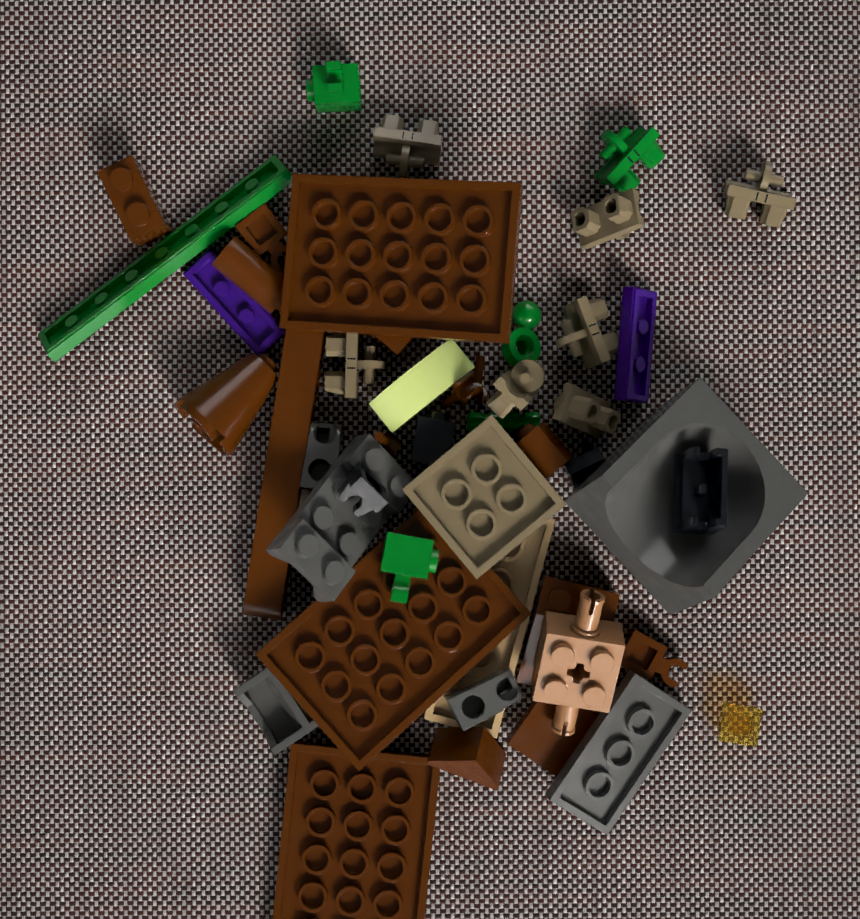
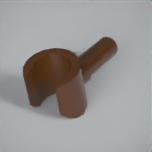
M476 356L474 375L471 381L477 388L483 386L484 356ZM484 386V390L474 397L478 401L477 411L481 409L487 397V390ZM461 401L462 407L465 408L467 402Z
M468 373L453 384V393L441 401L443 408H449L458 400L468 402L484 390L483 386L477 388L472 383L471 377L474 373Z
M389 430L385 434L381 431L374 434V438L391 456L404 444Z

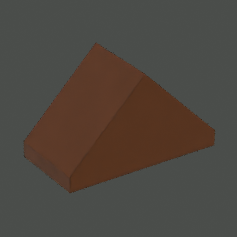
M484 726L471 727L465 731L460 727H440L435 730L426 764L497 790L506 753Z

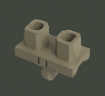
M386 114L380 127H374L373 157L386 158V164L399 165V177L407 178L409 167L423 169L424 164L440 165L442 135H439L437 121L423 119L418 122L417 132L403 130L404 119L400 116Z
M763 161L759 171L746 169L744 179L756 182V186L725 179L722 189L726 194L724 208L726 216L745 220L750 201L763 204L758 219L759 223L777 228L782 224L787 209L794 210L797 199L793 198L791 193L768 189L769 185L782 187L784 176L772 174L773 162Z
M632 188L620 194L614 193L604 197L603 201L585 208L582 206L571 212L573 230L579 234L580 247L589 249L614 238L622 240L627 238L630 232L644 227V220L639 210V191Z
M584 296L562 307L566 321L561 322L560 325L565 337L555 341L557 348L568 345L573 358L581 357L585 370L611 360L610 356L618 352L619 337L614 331L602 335L597 322L608 317L609 311L604 299L588 300L587 296Z
M346 333L326 336V357H346L345 372L325 371L324 389L326 392L345 395L346 399L358 400L359 370H364L363 384H374L375 370H386V362L375 361V346H364V360H359L360 334Z
M532 359L521 360L514 367L511 366L493 383L498 391L486 402L487 406L501 419L514 406L521 411L539 392L538 389L542 386L545 379L544 368L540 363Z
M565 382L564 392L554 401L552 419L598 439L601 431L614 434L621 413L610 409L612 403L576 385Z

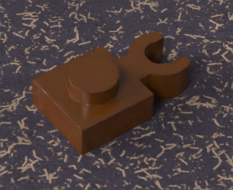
M264 203L238 223L235 228L256 254L260 256L267 250L270 254V265L279 273H282L283 269L278 264L277 259L280 254L286 253V246L280 240L287 235V231Z
M633 628L625 640V650L621 665L648 680L652 679L656 671L664 683L671 687H677L679 683L669 677V669L675 665L685 670L688 667L678 657L670 656L664 658L667 646Z

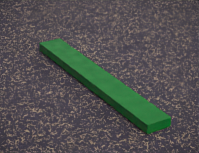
M276 155L270 157L41 331L38 337L46 354L54 362L58 361L291 184L292 174Z

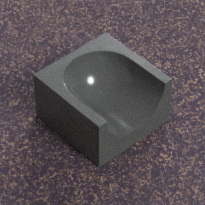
M700 377L659 406L565 502L658 603L672 615L714 598L808 492ZM696 446L700 447V453L711 452L715 448L728 449L727 528L711 536L672 532L674 456Z

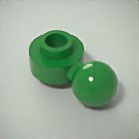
M524 300L514 306L512 320L517 329L510 334V344L501 343L502 354L505 360L512 366L525 359L537 361L541 354L539 338L532 329L540 323L542 315L539 306L533 301Z

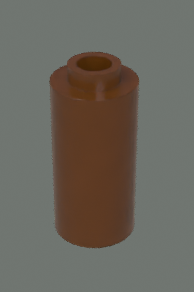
M235 236L214 260L212 266L268 313L271 314L274 309L281 313L284 276Z

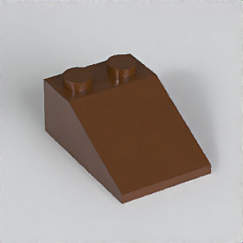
M542 573L516 682L532 686V672L545 611L576 615L580 601V592L584 589H590L589 598L592 600L593 592L597 590L606 597L600 620L614 621L620 594L615 590Z

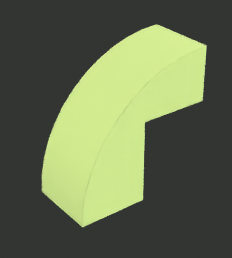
M448 340L400 376L375 397L369 405L393 433L414 418L439 395L451 388L455 382L472 371L475 366L454 340Z

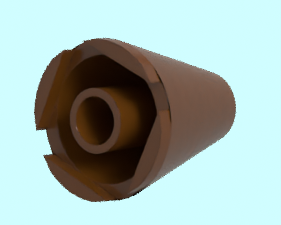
M250 353L179 398L173 405L184 419L188 415L192 417L190 420L194 425L192 428L216 450L221 453L225 452L226 456L230 457L276 384L278 377L275 371L278 367L265 354L261 353L257 356L254 353Z

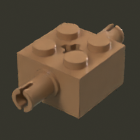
M584 589L580 592V601L576 615L545 611L532 672V701L556 705L551 730L558 735H562L563 725L566 726L565 736H571L575 733L579 708L610 713L625 650V640L622 623L600 620L606 597L597 590H594L592 600L589 598L590 589Z

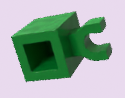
M341 61L325 62V65L312 66L313 78L306 79L308 102H314L317 113L362 111L358 63L341 64Z
M392 532L386 533L379 571L395 574L390 601L407 604L411 577L427 579L429 572H436L439 550L433 549L434 540Z

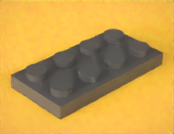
M629 669L614 692L610 713H599L545 793V796L549 801L608 835L692 710Z

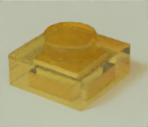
M722 701L716 738L719 741L757 747L763 709L756 706Z

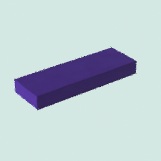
M209 249L183 275L257 356L261 353L264 354L285 335L286 331L279 327L280 324L270 313L212 266V263L218 256Z
M634 286L623 287L614 400L648 404L657 292Z

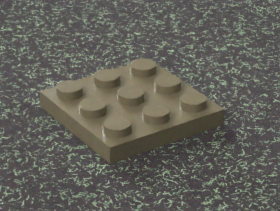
M490 415L402 489L476 579L567 505L493 415Z

